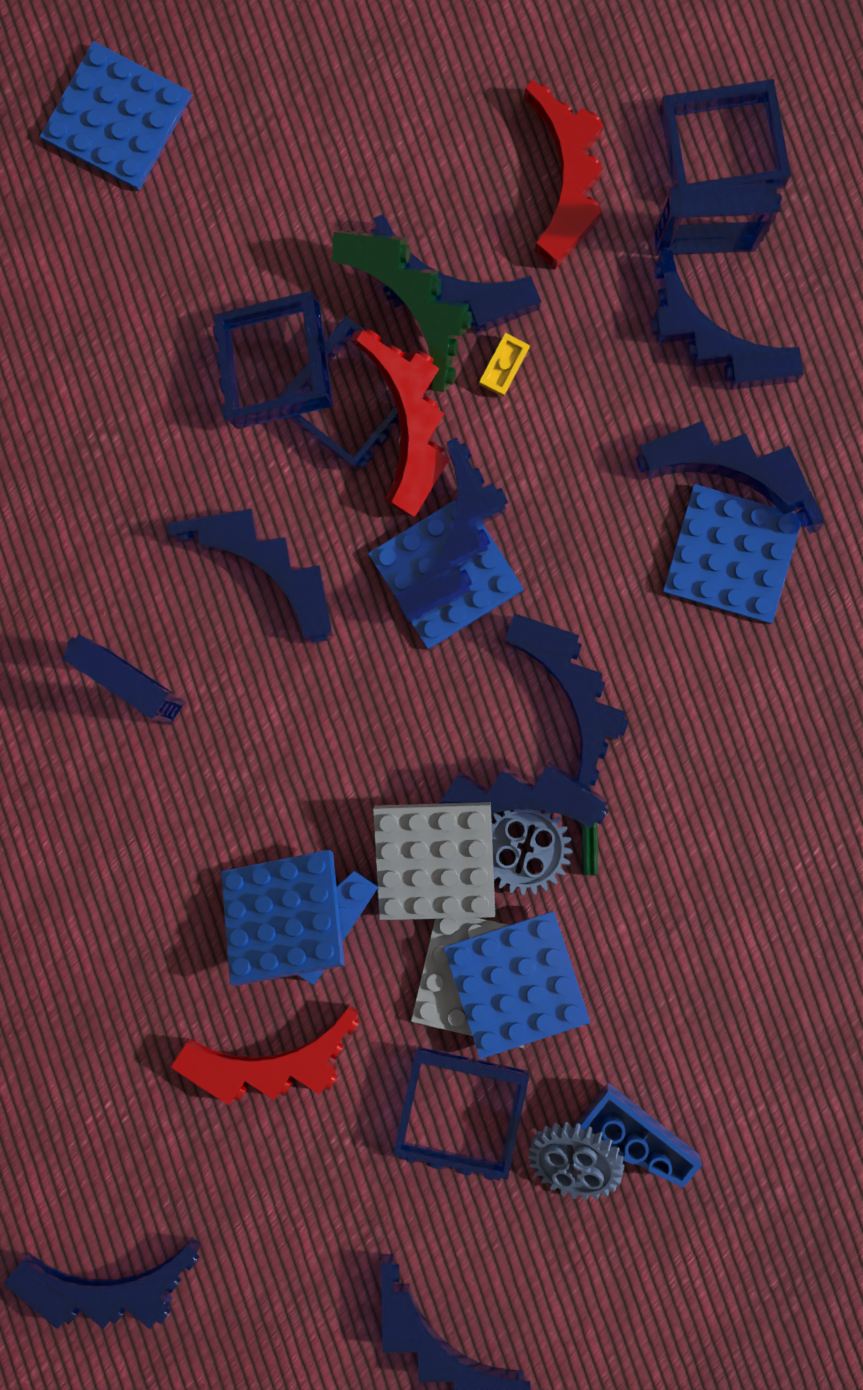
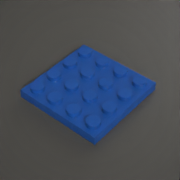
M93 41L43 129L40 138L47 144L140 191L188 105L192 94L191 91Z
M694 484L662 593L766 624H773L803 515Z
M465 494L368 553L428 650L524 591L523 586Z
M325 850L221 871L230 985L239 986L345 966L332 851Z
M554 911L444 946L480 1059L591 1023Z

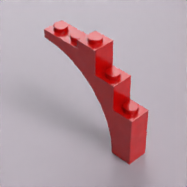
M532 79L525 87L524 100L538 113L548 128L558 151L562 173L561 195L558 207L549 226L536 242L535 253L556 270L600 220L602 210H600L599 204L591 197L586 198L585 195L600 179L603 168L595 156L592 154L587 155L586 152L601 137L604 125L598 115L592 111L588 112L583 107L574 115L573 110L568 104L559 102L552 96V92L544 84L539 85Z
M357 330L349 341L365 353L381 372L392 393L399 418L401 436L399 460L393 482L384 501L404 514L415 517L450 459L442 454L444 449L432 441L428 443L444 413L437 409L439 404L426 396L422 399L439 368L432 364L434 359L422 351L407 353L406 357L403 358L405 355L403 351L393 345L385 346L380 342L381 337L372 330Z
M349 1004L338 1020L320 1036L299 1048L277 1055L261 1057L235 1056L210 1049L190 1039L179 1053L171 1068L228 1106L233 1099L239 1102L248 1088L244 1084L245 1081L273 1100L276 1099L278 1094L282 1096L286 1094L293 1083L289 1079L290 1076L320 1095L324 1088L329 1091L338 1077L334 1073L337 1065L331 1062L329 1058L331 1057L334 1060L337 1058L344 1047V1044L340 1042L345 1033L351 1035L360 1022L356 1018L359 1010Z

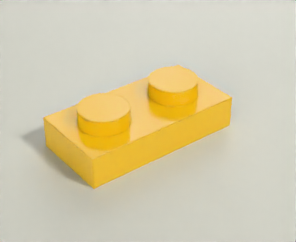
M505 333L479 381V385L504 397L530 345Z

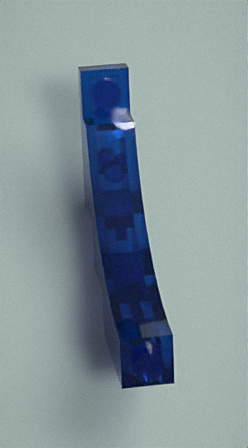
M703 421L639 446L636 463L640 472L646 473L648 480L663 475L684 472L720 475L743 483L759 492L772 502L783 515L798 509L797 517L799 523L803 528H807L809 534L819 531L825 522L790 446L757 458L746 433L714 445Z
M252 509L167 524L169 536L173 540L177 539V542H188L194 540V536L198 535L199 544L203 549L233 555L249 562L268 575L282 589L291 602L300 622L305 640H311V644L326 642L328 641V636H333L320 565L293 570L286 537L259 542L255 515Z
M551 762L548 763L534 785L504 767L490 790L460 771L439 803L491 802V814L516 809L544 810L565 815L589 828H592L595 822L601 824L609 811L605 808L608 801L606 798Z
M394 1254L382 1255L383 1353L418 1352L419 1382H454V1390H531L530 1381H525L523 1370H507L480 1363L465 1356L441 1338L421 1312L410 1284H394V1282L400 1281L399 1264H394Z

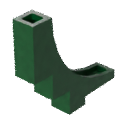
M347 230L333 232L332 262L353 266L373 275L390 287L401 298L420 325L428 345L430 357L434 359L432 364L439 368L432 380L433 391L444 392L454 384L456 369L452 367L453 356H456L458 351V339H455V336H461L466 333V330L470 329L472 322V312L468 311L469 304L436 300V296H439L441 291V279L438 278L437 270L405 267L406 263L409 262L411 253L410 245H407L408 237Z

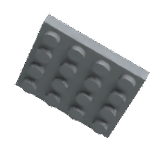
M491 802L374 806L380 920L495 917Z
M483 918L435 919L411 1022L472 1036L444 946L507 926L508 924Z

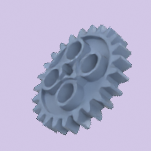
M526 802L524 810H520L519 805L514 803L513 812H510L507 807H503V817L496 813L493 814L496 821L495 824L492 823L494 880L497 878L501 879L500 889L508 884L510 885V894H513L517 887L520 888L522 896L525 895L526 888H530L533 895H536L538 886H541L546 892L548 891L546 882L550 881L554 885L558 883L554 876L555 874L565 875L560 866L570 864V861L563 857L572 853L571 849L564 847L565 844L571 842V838L562 837V834L567 830V826L557 827L561 818L557 817L551 820V809L542 814L540 813L541 804H538L533 811L530 809L529 802ZM512 824H520L525 832L520 838H513L508 834V828ZM534 825L535 830L530 842V849L534 851L533 853L528 852L526 854L522 870L518 874L515 870L521 850L517 847L518 845H524L529 827ZM539 833H547L551 837L552 842L548 847L537 845L535 837ZM503 851H511L515 855L516 860L512 865L506 866L499 861V856ZM530 860L540 861L543 866L542 872L537 875L530 874L526 868L527 863Z
M568 1122L564 1123L563 1128L557 1123L553 1124L552 1129L545 1126L543 1132L538 1131L536 1137L533 1138L528 1158L531 1159L530 1167L535 1168L534 1175L543 1176L541 1183L550 1182V1190L559 1188L561 1189L562 1196L569 1192L573 1199H576L577 1194H579L584 1200L588 1199V1195L598 1200L600 1194L607 1197L609 1190L615 1192L617 1185L621 1183L625 1165L622 1164L623 1156L618 1155L619 1148L611 1147V1139L602 1140L603 1133L599 1132L594 1135L590 1126L586 1130H582L580 1123H577L575 1128H571Z

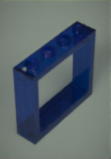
M774 79L663 96L659 108L676 204L691 202V205L703 199L710 198L713 201H720L726 199L729 195L735 194L746 197L761 190H767V192L771 193L775 189L786 186L791 173ZM765 102L776 170L687 184L675 116Z
M777 183L669 188L654 227L655 256L755 252L761 241H764V236L766 232H769L772 222H775L778 212H781L780 202L782 201V196L777 194ZM750 216L747 222L680 225L682 218Z
M312 291L215 314L216 326H213V335L219 349L216 352V361L221 369L222 377L219 378V386L225 399V404H222V412L225 420H228L236 429L334 407L320 302ZM303 312L313 391L240 408L230 330Z
M345 316L274 403L277 410L352 470L356 471L359 466L364 468L373 457L371 452L377 444L381 447L391 435L389 432L391 427L395 423L399 425L396 406L354 457L293 409L294 405L350 337H352L353 333L357 330H364L349 317Z
M78 634L76 638L72 637L67 642L68 646L64 650L65 655L62 658L64 661L149 718L171 725L187 702L103 645L81 634Z
M416 1046L393 1154L399 1155V1159L406 1160L409 1163H414L416 1159L426 1161L427 1166L436 1169H443L444 1166L453 1167L455 1172L463 1175H472V1172L484 1174L483 1177L491 1181L492 1179L499 1181L501 1178L508 1179L530 1076L528 1070ZM421 1063L516 1084L500 1163L405 1142Z

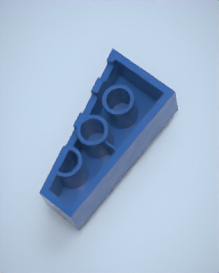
M356 870L337 886L342 942L378 888V884ZM324 970L298 975L315 985Z
M608 1082L572 1126V1128H575L576 1124L580 1123L582 1130H586L589 1126L592 1127L594 1135L602 1132L601 1139H611V1147L619 1148L618 1155L623 1156L624 1161L648 1169V1172L683 1188L702 1166L700 1154Z

